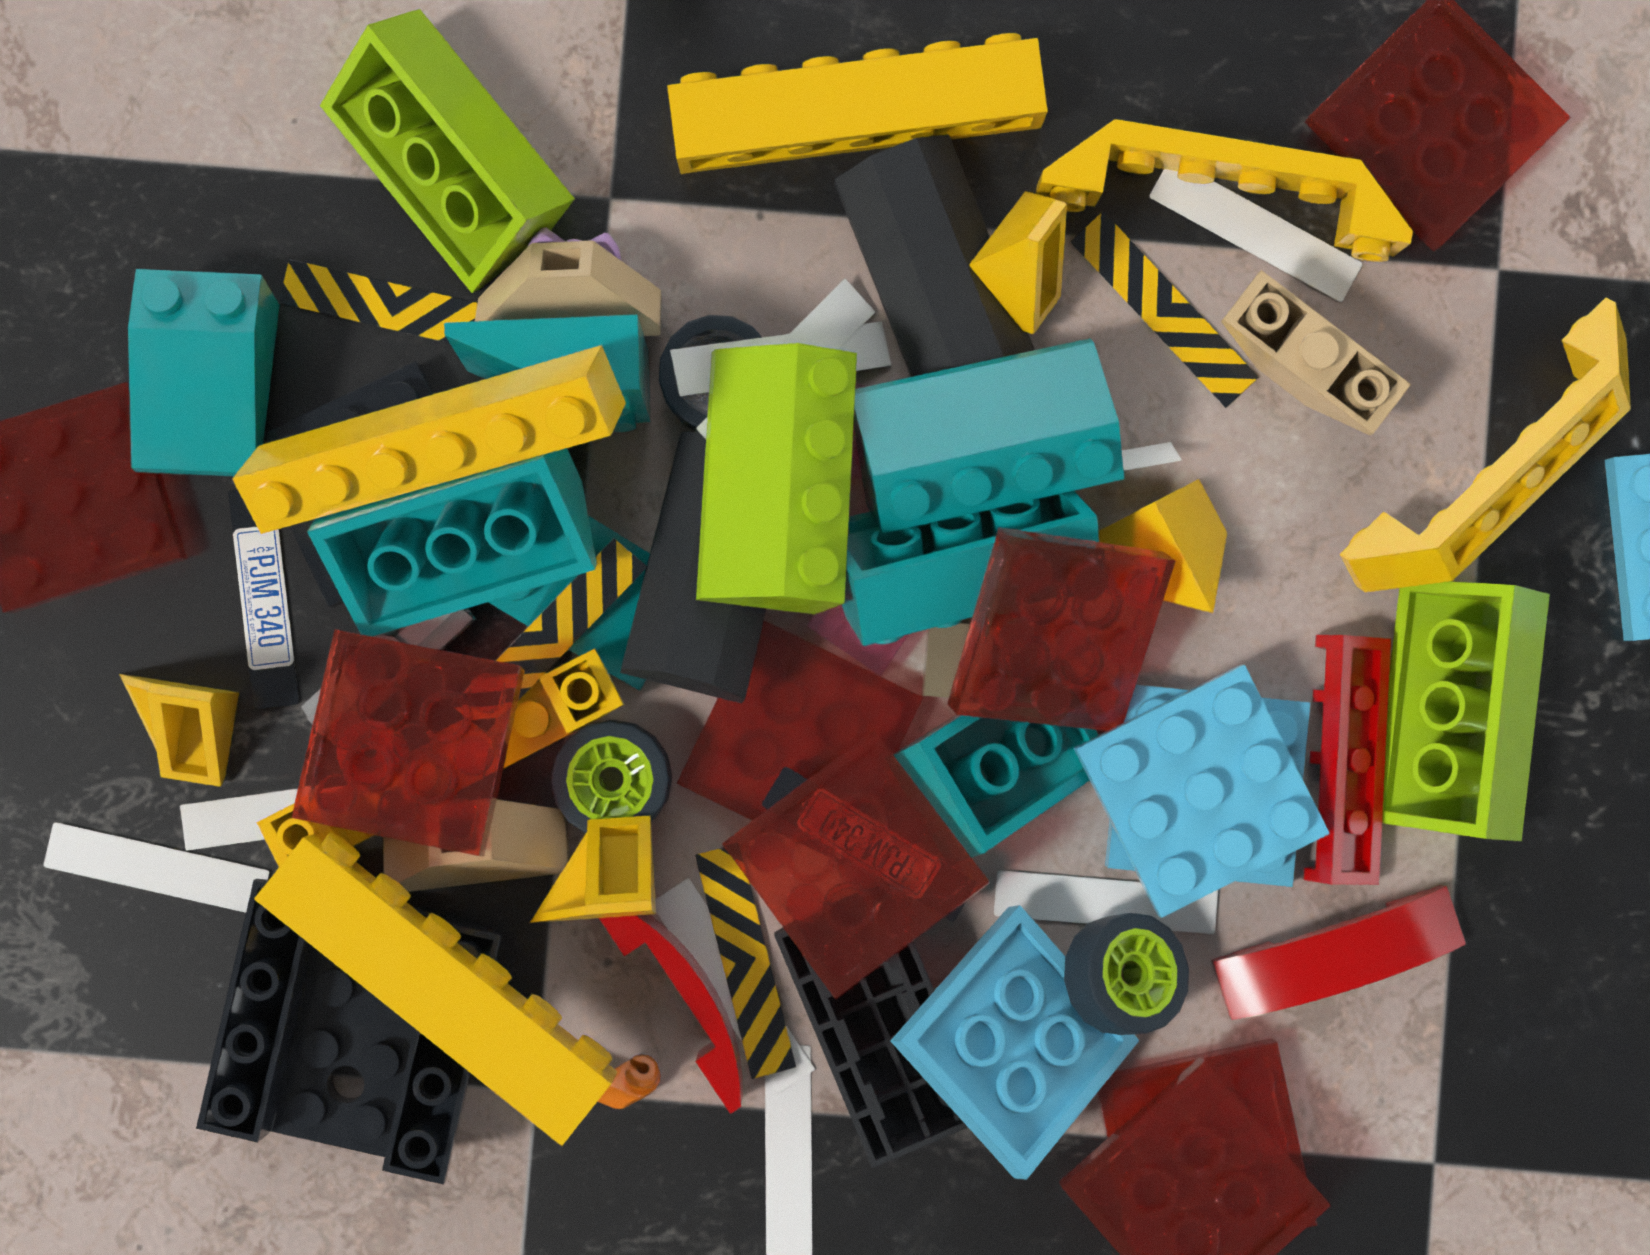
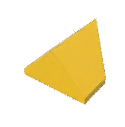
M1025 191L969 266L1022 331L1034 335L1061 297L1067 203Z
M1199 479L1098 531L1100 558L1117 590L1120 589L1210 613L1214 612L1227 531Z
M119 674L157 751L161 777L221 787L226 776L239 692Z
M650 816L587 820L585 836L530 923L656 914Z

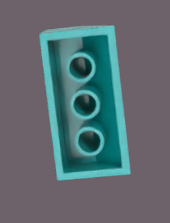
M1091 338L855 389L853 425L865 501L882 534L1124 479L1119 419L1095 344Z
M567 448L316 518L307 531L363 639L595 570L597 565L582 480Z
M1070 491L883 534L870 511L850 516L848 523L845 602L842 604L845 617L863 646L874 643L889 644L898 641L904 635L934 627L948 628L959 624L963 619L993 611H1012L1023 603L1049 596L1074 594L1082 587L1102 582L1097 515L1075 491Z

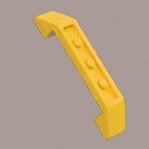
M1118 119L1111 121L1045 168L1040 176L1035 193L1067 203V211L1069 212L1084 211L1085 205L1095 207L1103 193L1108 160L1117 162L1118 169L1135 174H1149L1153 172L1154 168L1178 171L1177 177L1189 183L1209 184L1213 183L1215 178L1237 181L1239 189L1250 193L1270 194L1275 192V188L1299 192V199L1316 204H1331L1336 201V198L1341 199L1334 247L1352 249L1351 256L1363 261L1384 262L1389 260V256H1395L1411 244L1413 233L1361 160Z
M1605 298L1587 316H1583L1576 321L1569 333L1562 339L1573 375L1579 380L1573 382L1566 389L1562 398L1541 419L1527 426L1520 434L1517 442L1493 465L1487 466L1480 471L1472 485L1448 508L1439 511L1420 535L1386 512H1382L1368 527L1361 529L1353 536L1349 545L1339 555L1359 589L1363 592H1373L1453 581L1631 409L1627 339L1616 302Z
M593 649L538 677L539 681L521 697L488 733L466 718L405 749L401 767L392 777L376 784H364L349 778L326 791L313 793L256 822L278 866H281L305 836L321 833L326 837L329 833H334L352 846H355L385 831L421 809L435 805L625 705L597 650Z

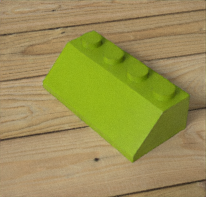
M421 9L368 24L319 105L471 293L483 288L509 267L528 247L532 237L541 228L545 227L552 230L575 200Z
M802 343L721 348L711 352L696 600L817 614L844 604L857 353Z
M1451 581L1399 588L1389 673L1383 824L1483 839L1522 841L1550 594L1517 585Z

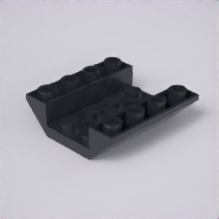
M254 879L196 1129L257 1143L270 1132H275L385 1157L382 1171L444 1185L449 1171L471 1073L254 900L269 881L266 879ZM409 904L425 918L433 913L452 925L461 935L457 943L475 958L485 954L495 961L497 960L502 939L501 933L453 913ZM351 1066L361 1073L364 1079V1090L361 1096L346 1098L336 1091L333 1084V1075L338 1067Z

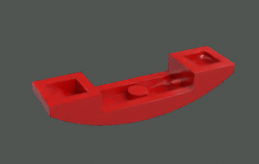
M1440 885L1387 902L1384 909L1276 944L1267 941L1212 959L1211 962L1230 1019L1237 1020L1266 1014L1347 992L1418 967L1466 945L1447 886Z
M651 915L599 918L624 957L642 944H647L712 1041L699 1050L695 1060L696 1064L729 1113L731 1114L739 1109L743 1099V1072L735 1033L716 989L697 960L675 935Z

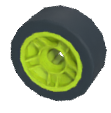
M608 720L586 725L566 740L555 757L551 784L555 803L567 821L586 833L587 820L650 816L652 822L657 818L669 799L673 776L668 754L653 734L636 723ZM608 767L618 768L624 777L622 786L619 789L607 791L603 778L600 777L603 770Z
M1125 913L1089 922L1074 936L1065 956L1064 982L1070 1002L1084 1022L1102 1033L1117 1035L1146 1034L1165 1027L1180 1012L1188 993L1189 966L1182 944L1167 925L1150 915ZM1124 964H1125V967L1123 968L1124 980L1128 983V985L1123 981L1122 976H1121V969H1122V967H1123Z

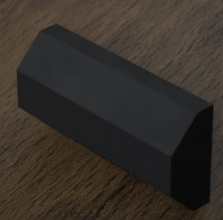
M949 134L914 138L869 156L835 178V187L911 377L1035 350L1029 334L1022 331L969 266L990 236Z
M682 432L678 440L620 673L742 704L746 697L766 608L696 600L706 439L699 432Z
M888 883L848 896L813 911L775 931L774 937L872 1169L968 1128L890 1041L934 992V988L890 884Z

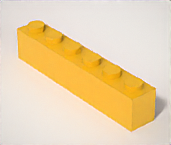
M1004 33L989 37L985 40V45L961 48L959 42L941 41L926 46L923 53L900 55L896 49H879L866 53L863 56V60L839 63L838 58L825 56L809 59L802 63V68L778 71L775 65L761 64L743 69L741 76L717 79V75L711 72H697L685 75L680 79L679 84L667 85L676 158L680 173L685 174L889 148L919 137L949 134L952 140L1041 128L1048 110L1038 38L1021 40L1020 34Z
M602 345L260 445L232 480L260 533L263 534L611 436L626 402Z
M321 833L303 837L254 900L562 1146L612 1084L617 1071L609 1065L613 1060L610 1053L589 1036L582 1035L578 1040L561 1027L558 1023L561 1021L562 1016L544 999L534 994L526 999L508 984L512 978L510 973L497 961L485 954L475 958L457 942L461 935L447 921L433 913L425 918L410 906L407 901L411 895L393 878L383 873H380L375 878L356 862L360 858L359 852L346 840L334 833H329L326 837Z

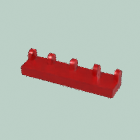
M1316 635L1315 647L1326 650L1324 690H1313L1312 702L1323 703L1321 751H1310L1309 763L1320 764L1318 811L1330 834L1317 840L1315 866L1304 867L1303 880L1330 885H1379L1391 638Z

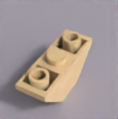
M595 241L531 243L478 298L475 321L638 314L644 336H659L661 334L662 295L661 289Z
M1262 270L1258 272L1221 320L1222 324L1259 371L1305 406L1367 435L1374 434L1411 386L1409 382Z
M496 799L427 806L383 831L384 874L393 878L407 891L561 874L570 860L568 821L560 809Z

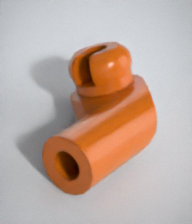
M640 1054L635 1055L627 1062L616 1067L617 1074L612 1084L597 1102L614 1109H623L652 1094L659 1085L661 1078L658 1063L651 1056Z

